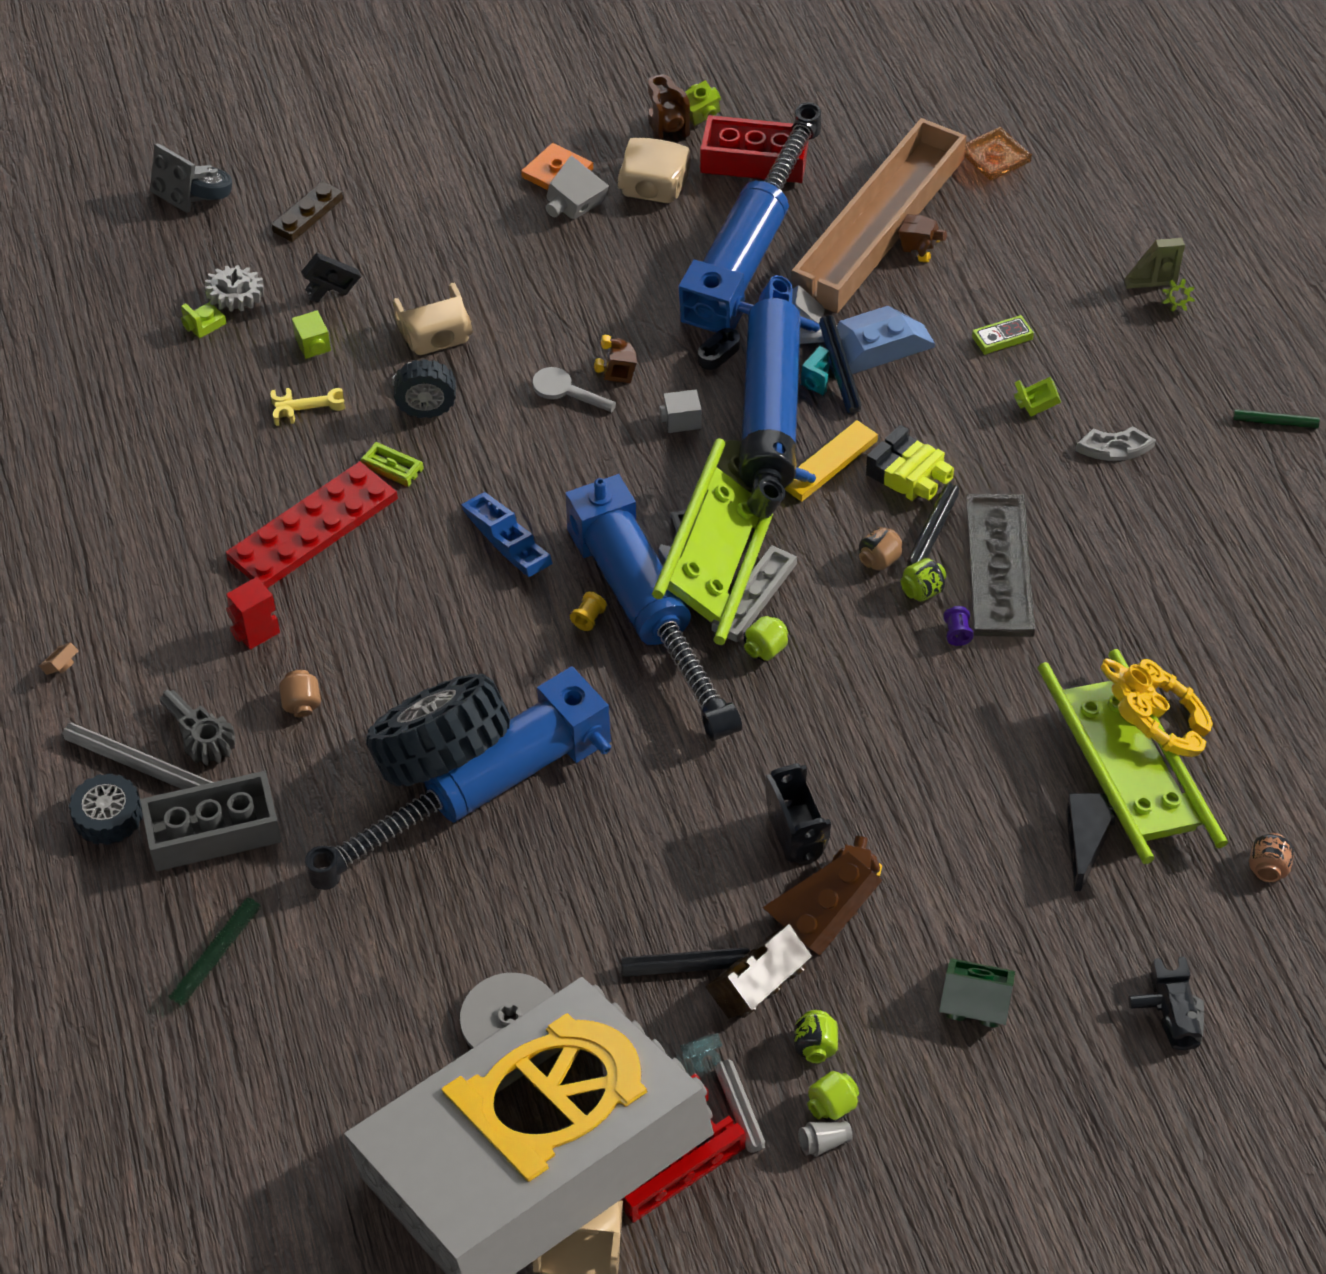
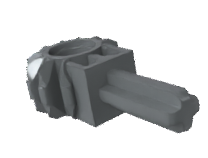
M165 690L160 697V703L178 720L185 753L191 756L195 763L203 761L206 766H208L210 761H216L220 764L221 757L230 758L231 749H234L236 745L235 732L231 723H227L224 716L216 719L212 713L209 714L202 706L193 710L174 690Z

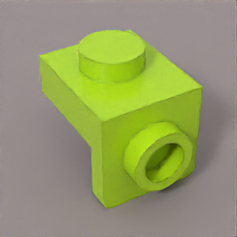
M1051 377L1027 388H1024L1020 380L1015 382L1018 391L1014 394L1016 402L1020 409L1025 407L1031 417L1061 403Z

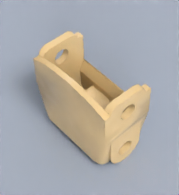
M630 138L618 176V188L622 189V193L627 197L672 203L675 198H678L689 175V148L665 140Z
M455 282L449 285L450 299L407 311H404L399 298L393 300L398 328L411 351H414L416 354L424 355L464 344L468 341L469 335H472L471 321Z
M619 1200L534 1260L533 1272L542 1274H618L623 1200Z

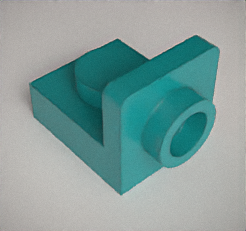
M819 346L802 365L801 385L821 395L827 392V373L830 368L828 349Z

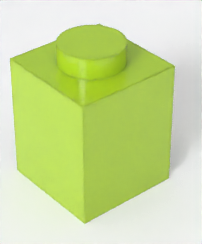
M318 310L292 318L295 339L305 359L331 351L329 333Z

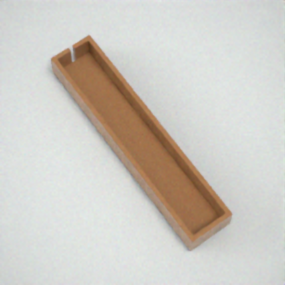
M920 118L792 269V288L798 285L801 286L825 309L838 314L900 238L898 231L904 223L907 214L919 215L964 160L966 135Z

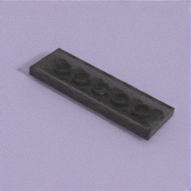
M966 494L974 636L1034 637L1035 620L1024 494Z

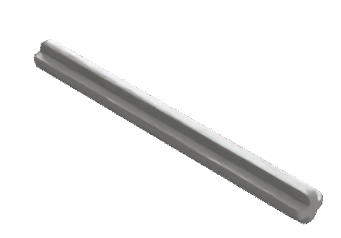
M68 723L66 728L63 729L62 734L65 740L178 788L187 789L213 783L210 780L74 723Z

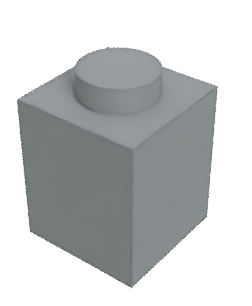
M697 389L664 394V405L659 406L661 422H666L668 433L701 429L702 409Z

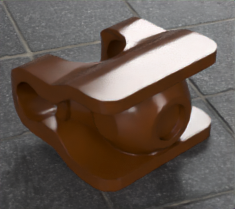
M660 74L650 77L648 79V93L653 107L648 111V121L653 129V138L663 140V132L675 133L676 131H679L684 138L689 137L690 102L688 96L673 83L668 75ZM658 85L665 86L666 89L660 91Z

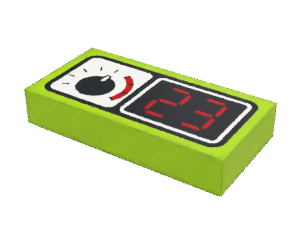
M1022 315L975 329L972 332V338L984 355L1033 340L1034 332Z

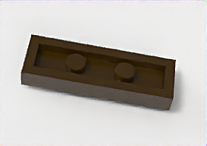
M322 181L271 224L272 231L294 242L343 200V192Z

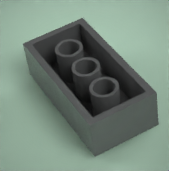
M266 770L140 799L149 849L156 872L282 842Z

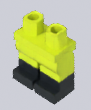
M899 425L885 438V442L879 443L867 455L866 475L901 494H906V498L911 501L917 496L930 501L938 491V484L934 480L936 479L943 484L949 483L953 479L954 467L944 462L945 452L940 449L936 450L929 444L919 442L909 436V429Z

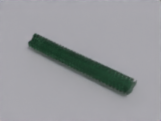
M246 898L241 903L239 909L229 918V921L222 927L220 933L210 942L208 949L206 948L205 952L203 951V955H200L198 961H195L191 970H188L186 976L181 979V983L179 982L178 986L176 985V989H173V992L169 995L170 1000L175 1001L181 1006L188 1002L187 1000L195 993L197 987H200V983L202 984L207 974H210L209 972L217 965L219 959H222L224 952L226 953V950H229L231 943L233 944V941H236V937H239L238 935L241 934L240 932L243 931V928H246L245 926L248 925L250 919H253L252 917L255 916V913H258L257 910H260L258 907H261L259 903L255 902L252 898Z

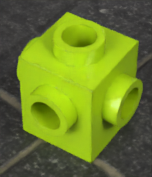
M706 80L692 85L685 91L690 102V121L694 126L707 120L708 115L716 116L720 112V94L715 87L711 88Z

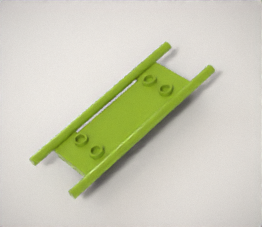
M719 438L714 441L655 584L652 596L656 599H662L666 590H669L710 622L714 619L719 621L720 623L713 641L718 645H723L773 514L769 518L755 516L747 506V500L751 493L717 467L726 445L725 441ZM754 528V534L750 541L749 547L742 562L733 589L731 591V594H728V589L730 587L733 576L737 569L738 563L740 561L741 555L743 553L746 542L750 535L751 529Z
M1118 649L1109 652L1108 656L1111 660L1129 668ZM1044 662L1038 666L1037 669L1143 864H1149L1154 860V856L1146 841L1195 831L1200 825L1205 826L1216 848H1223L1228 844L1225 835L1180 756L1161 749L1185 793H1181L1152 739L1145 737V734L1135 725L1127 722L1121 716L1118 710L1120 701L1112 692V685L1114 684L1112 681L1063 690L1049 663ZM1152 714L1150 715V717L1153 720H1156L1158 723H1160L1159 719ZM1160 723L1158 728L1165 732L1164 728Z

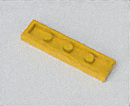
M856 420L798 467L815 474L816 480L814 483L794 479L784 489L801 502L804 501L878 441V434Z

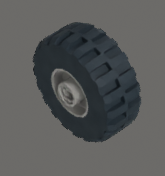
M476 673L459 676L427 688L387 711L385 715L379 717L375 724L368 729L366 745L386 781L395 786H410L444 775L483 754L507 733V729L510 727V715L493 680L484 674L477 675Z

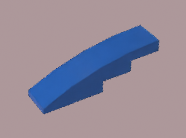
M486 492L461 504L462 510L480 532L526 576L530 577L553 564L551 555L535 544L533 534L517 523L515 513Z

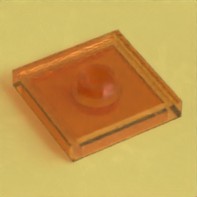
M998 127L966 142L964 157L992 181L1031 162L1032 154L1003 128Z

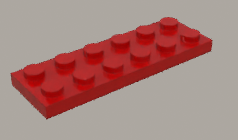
M359 461L227 550V560L250 580L257 577L268 589L398 499L397 491Z

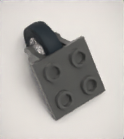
M159 143L154 145L150 192L186 213L190 212L191 202L223 199L230 195L232 178L227 172L214 168L211 165L195 166V164Z

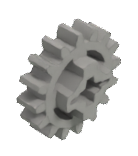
M239 265L231 269L229 266H225L223 271L217 268L215 269V274L209 273L208 280H205L206 299H210L211 305L218 303L219 309L228 307L229 311L237 308L240 311H244V306L253 308L254 302L260 303L261 297L264 296L263 279L258 278V272L250 273V268L248 267L241 270Z

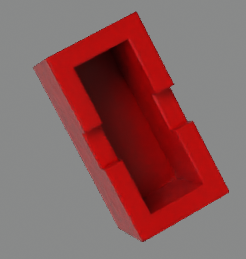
M257 577L226 594L228 601L226 612L233 624L230 626L231 633L238 642L243 641L249 650L280 633L278 618L275 615L271 616V613L276 611L273 595Z

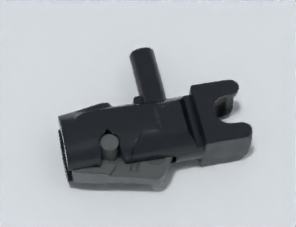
M1183 956L1179 957V967L1171 971L1164 967L1160 958H1156L1152 962L1150 975L1154 992L1158 994L1129 996V1008L1156 1007L1158 1011H1162L1163 1018L1161 1019V1024L1171 1047L1177 1050L1195 1049L1201 1045L1203 1038L1204 1000L1192 995L1189 984L1191 975L1187 959Z

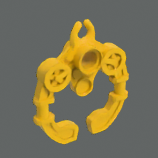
M1111 659L1103 660L1101 670L1114 683L1112 685V692L1120 701L1118 710L1127 722L1135 725L1148 739L1152 738L1162 746L1161 749L1165 752L1170 751L1181 756L1195 757L1204 750L1206 741L1201 736L1205 737L1211 731L1213 722L1202 702L1193 693L1192 688H1186L1176 680V676L1162 670L1160 666L1150 659H1143L1138 665L1133 664L1129 668ZM1109 667H1112L1116 673L1112 672ZM1158 687L1162 688L1166 693L1170 690L1180 698L1179 703L1184 705L1190 713L1188 722L1193 731L1187 732L1182 738L1177 737L1173 733L1170 735L1166 734L1158 728L1160 723L1150 717L1151 714L1161 717L1170 708L1168 701L1156 692Z

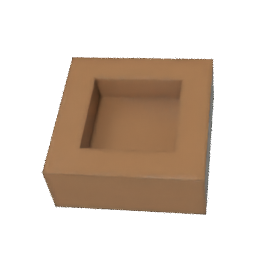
M71 642L58 646L39 667L46 675L55 672L61 674L74 663L71 658L78 652V649Z

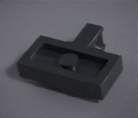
M318 252L301 271L303 277L310 282L305 289L309 299L317 303L327 291L334 290L347 295L361 278L358 269Z

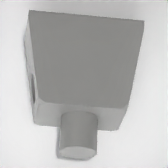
M570 156L549 185L546 197L550 202L546 205V211L552 217H557L563 212L571 219H577L605 200L609 185L573 156Z

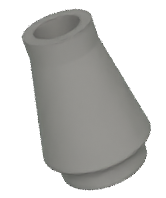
M847 1121L808 1122L805 1127L799 1129L798 1133L803 1153L805 1155L812 1154L814 1157L841 1144L851 1142L853 1137L851 1126Z

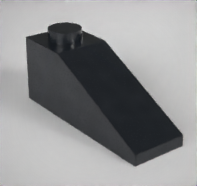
M1069 794L1066 817L1074 891L1082 890L1107 838L1109 825L1115 824V811L1112 806H1109V801L1105 794Z

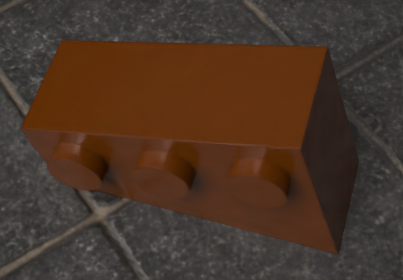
M848 851L762 908L783 926L789 924L807 947L821 955L882 882V879Z

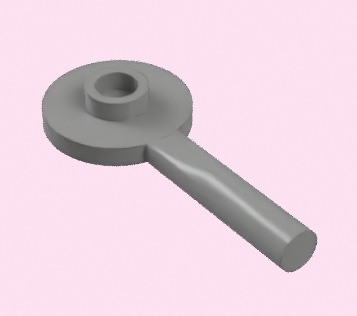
M556 367L543 368L533 377V389L543 398L558 399L569 395L609 412H613L616 402L571 385V377L563 369Z

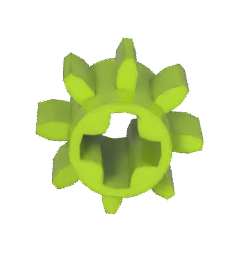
M1181 279L1179 285H1176L1173 280H1169L1171 287L1169 289H1161L1163 293H1166V299L1162 301V304H1172V312L1176 310L1177 306L1186 311L1187 306L1185 304L1188 301L1195 302V299L1190 297V292L1195 288H1186L1184 286L1186 283L1185 279ZM1181 288V294L1184 295V299H1178L1176 303L1172 292L1178 291Z

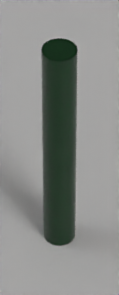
M1234 409L1233 412L1234 421L1317 429L1320 422L1319 417Z

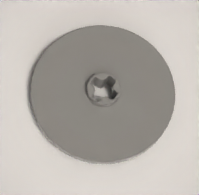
M502 973L491 976L477 984L468 993L462 1004L460 1025L463 1037L467 1044L474 1048L515 1021L511 1018L505 1021V1014L507 1016L516 1014V1019L553 996L554 993L546 984L530 975Z

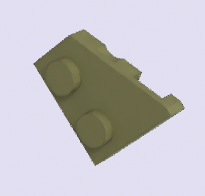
M1183 238L1155 240L1125 277L1126 289L1170 285L1169 280H1173L1177 285L1185 247Z

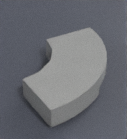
M1133 426L1118 433H1106L1093 428L1077 443L1076 451L1100 460H1127L1143 455L1155 446L1156 439Z

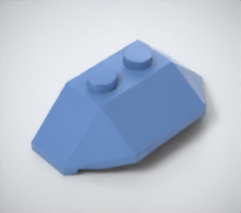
M890 306L841 320L837 325L852 374L935 347V342L922 323ZM829 357V358H828V362L830 363V369H831V371L833 372V374H834V376H835V373H834V370H833V367H832V364H831V360H830V357Z

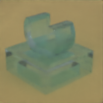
M718 1033L709 1034L680 1045L684 1058L694 1057L693 1065L698 1072L705 1071L702 1059L706 1055L711 1057L714 1066L721 1062L720 1055L714 1050L723 1046Z

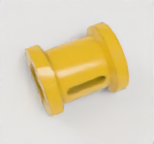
M588 591L584 594L579 608L571 612L570 620L577 628L583 631H590L595 626L594 620L597 616L606 610L607 603L602 596Z

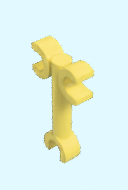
M286 388V395L283 397L276 396L275 390H272L270 393L272 404L276 407L273 411L276 426L280 425L279 420L282 417H288L290 423L294 424V411L328 406L335 411L345 409L343 390L341 388L332 389L326 396L295 400L292 399L290 388Z

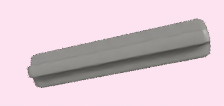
M729 1059L716 1064V1073L736 1123L738 1122L746 1132L745 1146L747 1151L750 1153L761 1151L765 1148V1140L734 1063Z

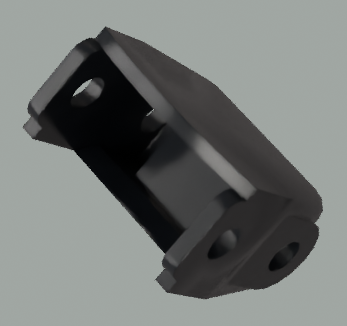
M795 763L774 769L771 774L766 775V799L769 819L787 860L797 862L800 865H806L815 862L824 853L830 839L831 822L830 819L825 820L821 817L806 783V765Z

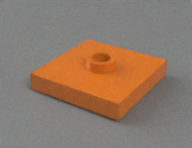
M552 143L521 170L522 178L548 190L551 181L570 156H573L590 171L593 170V162Z

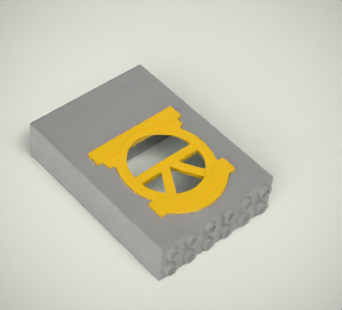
M580 977L345 1132L344 1135L361 1179L445 1274H516L708 1139L714 1132L711 1124L713 1114L705 1099L707 1090L700 1079L690 1077L677 1058L671 1059L656 1039L650 1040L638 1022L635 1020L631 1022L625 1017L621 1007L615 1002L611 1004L599 986L596 984L592 986L583 977ZM580 1049L595 1055L606 1068L607 1075L605 1077L560 1085ZM562 1050L551 1072L546 1077L537 1066ZM525 1075L573 1125L546 1134H525L514 1131L505 1126L496 1116L494 1111L495 1094ZM605 1089L601 1100L588 1115H585L567 1097Z

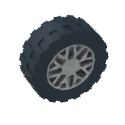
M428 359L415 360L409 364L406 363L401 369L399 368L397 375L394 377L395 403L402 412L404 411L407 415H413L417 418H433L434 416H441L444 412L447 413L450 407H453L456 400V379L453 376L452 370H449L446 365L438 363V361H428Z
M100 774L94 778H88L83 784L77 786L76 791L70 797L69 810L74 827L79 836L82 835L84 840L92 841L93 844L99 845V843L108 845L113 842L123 841V838L133 834V831L140 825L139 821L142 820L143 814L138 791L129 779L126 780L121 775Z

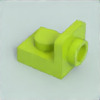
M210 302L195 310L186 303L181 306L183 315L181 322L187 331H192L199 339L227 324L225 315L214 305H211Z

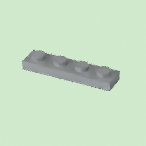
M771 545L751 572L729 630L728 639L735 642L740 640L746 629L750 627L797 565V556ZM715 619L712 622V631L714 632L717 631L720 623Z

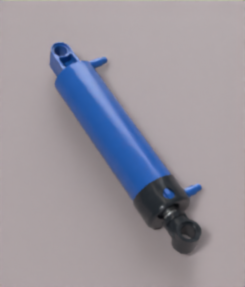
M779 275L771 277L759 296V302L750 309L748 315L739 474L741 480L752 488V494L747 500V506L759 518H769L785 498L784 488L790 485L794 479L814 483L816 480L815 474L797 467L796 428L800 328L818 332L820 326L813 320L800 316L799 310L792 304L793 288L790 281Z

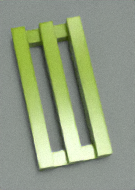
M375 442L360 459L373 472L407 487L411 485V479L415 480L417 478V472H422L424 469L422 461L378 442ZM397 462L400 463V464H402V465H405V466L409 467L410 469H408V468H406V467H404V466H401V465L397 464Z

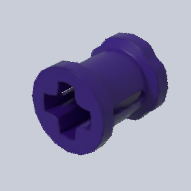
M954 606L943 613V620L948 626L946 638L951 645H966L973 639V631L969 628L968 623L970 612L966 607Z

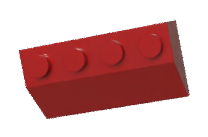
M708 115L700 148V173L765 180L790 136L793 124ZM808 141L799 159L796 160L797 162L786 182H803Z

